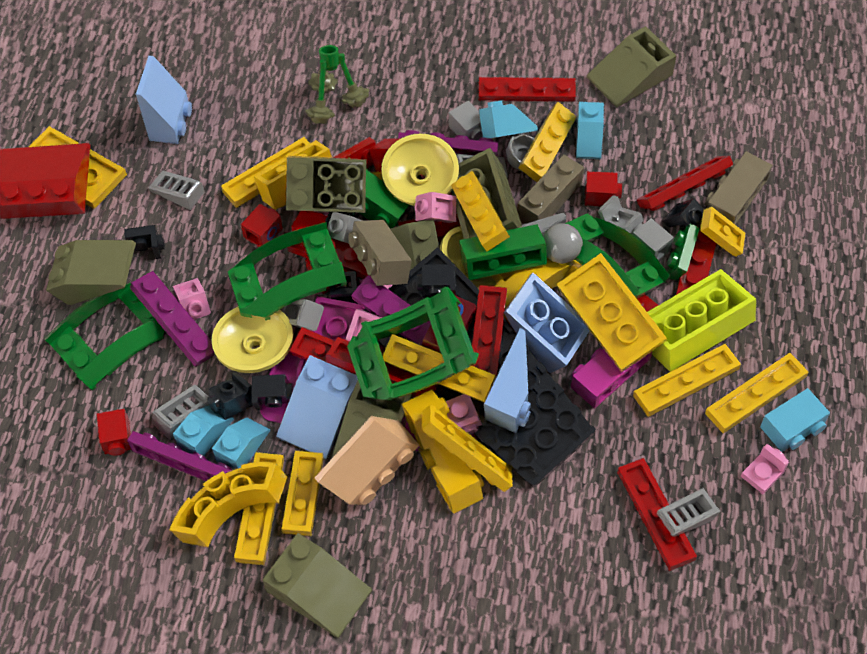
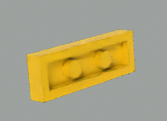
M295 451L282 524L283 534L296 535L299 533L303 536H312L320 486L315 477L322 470L323 453Z

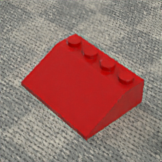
M89 143L0 149V219L85 214L91 145Z

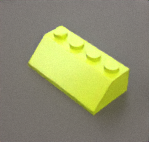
M722 269L716 271L647 312L667 337L666 342L652 351L653 356L670 372L756 321V298Z

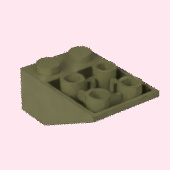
M645 26L627 36L587 74V78L617 108L672 76L677 56Z
M311 156L287 157L286 210L365 213V159Z
M357 380L346 409L332 458L371 416L398 420L405 427L407 420L402 403L413 399L412 394L391 400L364 397Z

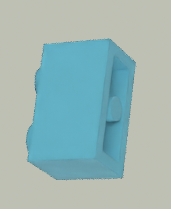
M807 388L766 414L760 428L781 452L789 447L794 450L805 441L806 436L811 433L813 436H816L826 428V420L830 412Z

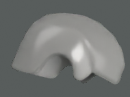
M522 133L516 137L513 136L509 141L505 153L508 163L514 169L521 171L518 167L534 141V137Z
M559 223L553 225L543 236L546 242L547 258L559 264L572 262L579 255L583 245V240L578 230L569 224Z

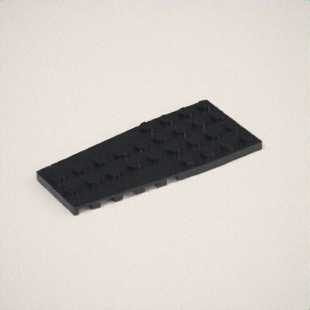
M437 247L410 270L408 284L392 285L389 290L409 305H413L429 297L428 295H423V291H417V274H422V265L454 263ZM456 267V296L475 304L477 309L479 289ZM505 318L498 374L517 336ZM475 319L467 332L471 345L473 342ZM396 334V336L406 339L401 334ZM391 336L377 341L386 349ZM526 345L528 402L531 403L529 409L531 412L524 427L519 426L516 433L485 420L484 402L471 397L482 423L481 426L476 427L477 431L473 434L528 484L536 487L595 434L596 428L589 424L582 415V411L576 404L574 405L570 401L563 388L558 383L556 384L547 373L544 365L538 362L530 352V348ZM438 384L434 391L439 399L444 398L445 401L463 395Z

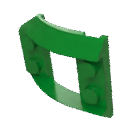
M588 213L565 223L575 227L583 240L581 251L574 260L585 265L601 253L636 299L669 281L670 274L649 248L623 228L608 221L592 217ZM603 236L607 237L628 251L638 261L640 266L625 273L612 257L591 242Z
M327 222L278 236L258 247L228 271V277L241 316L252 318L251 315L264 317L265 321L270 320V316L281 308L304 297L326 291V287L340 283L341 286L347 285L343 265L339 261L329 235ZM303 242L312 270L293 276L263 294L254 265L279 250Z
M127 283L125 288L85 302L69 314L45 337V341L52 346L77 374L76 376L91 390L96 388L95 385L106 375L110 376L137 352L158 340L164 339L163 334L165 330L130 289L131 283ZM120 298L143 325L126 333L97 355L74 329L96 311Z
M448 287L442 288V292L431 298L426 297L396 313L377 320L361 323L362 329L357 337H352L347 347L364 397L383 400L402 397L435 385L476 364L479 353L473 351L459 312L458 305L461 302ZM430 321L444 363L417 376L392 384L377 340L390 337L392 334L396 335Z

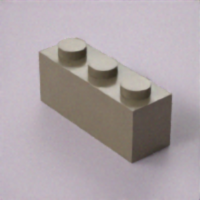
M747 151L741 159L736 158L734 160V165L731 166L729 175L722 176L717 185V191L715 193L711 192L704 203L707 208L712 206L734 224L738 222L768 181L773 167L772 164Z
M563 155L518 202L517 212L520 222L527 224L553 216L582 185L584 166Z
M354 221L353 230L349 233V245L354 249L359 261L363 263L368 275L372 277L377 286L408 284L412 260L385 221Z

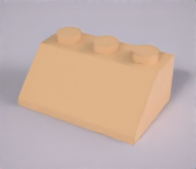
M371 416L317 474L315 479L348 504L366 505L375 498V492L382 485L387 484L394 478V472L401 465L412 459L414 456L413 452L419 444L400 421Z

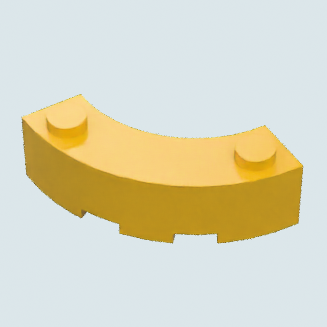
M547 258V264L516 270L505 281L501 279L495 287L507 288L506 310L530 274L534 273L553 289L557 287V283L579 269L582 264L576 260L559 264Z
M430 390L402 403V407L412 434L414 433L420 446L418 450L427 470L431 468L433 477L437 482L436 486L454 514L483 499L481 487L484 486V482L477 471L473 472L462 459L455 454L449 453L441 443L434 438L428 437L422 429L423 410L430 404L446 417L450 413L444 398L439 399L434 391Z
M270 462L242 464L241 468L228 473L222 471L203 483L204 487L192 499L188 498L175 516L169 530L183 543L209 547L219 527L236 512L255 504L279 503L287 476L276 463Z

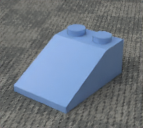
M148 56L136 97L149 141L178 144L180 136L185 135L186 116L190 117L192 104L188 102L187 93L154 56Z
M534 273L530 274L504 311L516 334H518L519 329L525 330L526 345L530 348L533 356L544 365L549 373L567 366L590 331L575 310Z
M519 329L484 403L485 420L514 433L517 432L519 426H525L531 412L529 411L531 403L528 402L526 335L523 329Z
M310 355L297 379L276 437L308 452L323 453L324 459H327L339 436L350 397L358 380L357 375Z

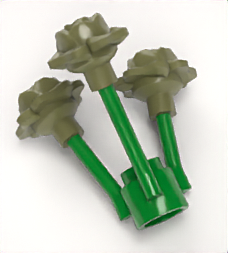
M325 45L319 49L320 70L318 74L312 73V78L308 81V84L312 86V90L319 92L316 105L305 110L307 116L315 124H326L330 118L335 117L333 110L325 106L324 93L335 90L338 80L334 78V74L328 73V71L336 70L339 64L348 83L346 85L348 91L342 95V103H347L351 107H361L366 102V98L369 97V88L357 87L345 63V54H339L338 47L334 45Z

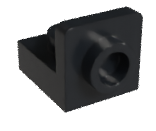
M695 198L676 204L662 221L669 228L677 225H685L687 227L692 224L700 230L704 209Z
M155 225L124 229L125 240H133L136 243L135 251H145L152 247L155 258L161 259L160 250L165 249L163 234H158Z

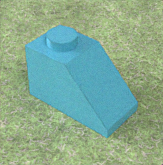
M501 100L489 102L488 108L479 109L483 138L538 131L537 125L513 104L503 105Z
M579 102L576 158L601 159L604 103Z
M207 406L190 412L174 431L173 436L176 444L184 452L189 454L195 452L205 456L234 418L230 417L225 420L218 412L212 411Z
M247 417L228 426L212 448L216 462L224 463L232 470L241 468L242 464H247L270 432V429Z

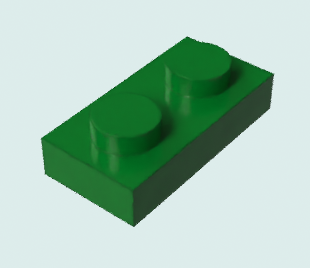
M692 224L683 231H678L674 238L673 245H675V249L667 261L668 273L670 274L669 279L678 280L688 271L699 228Z

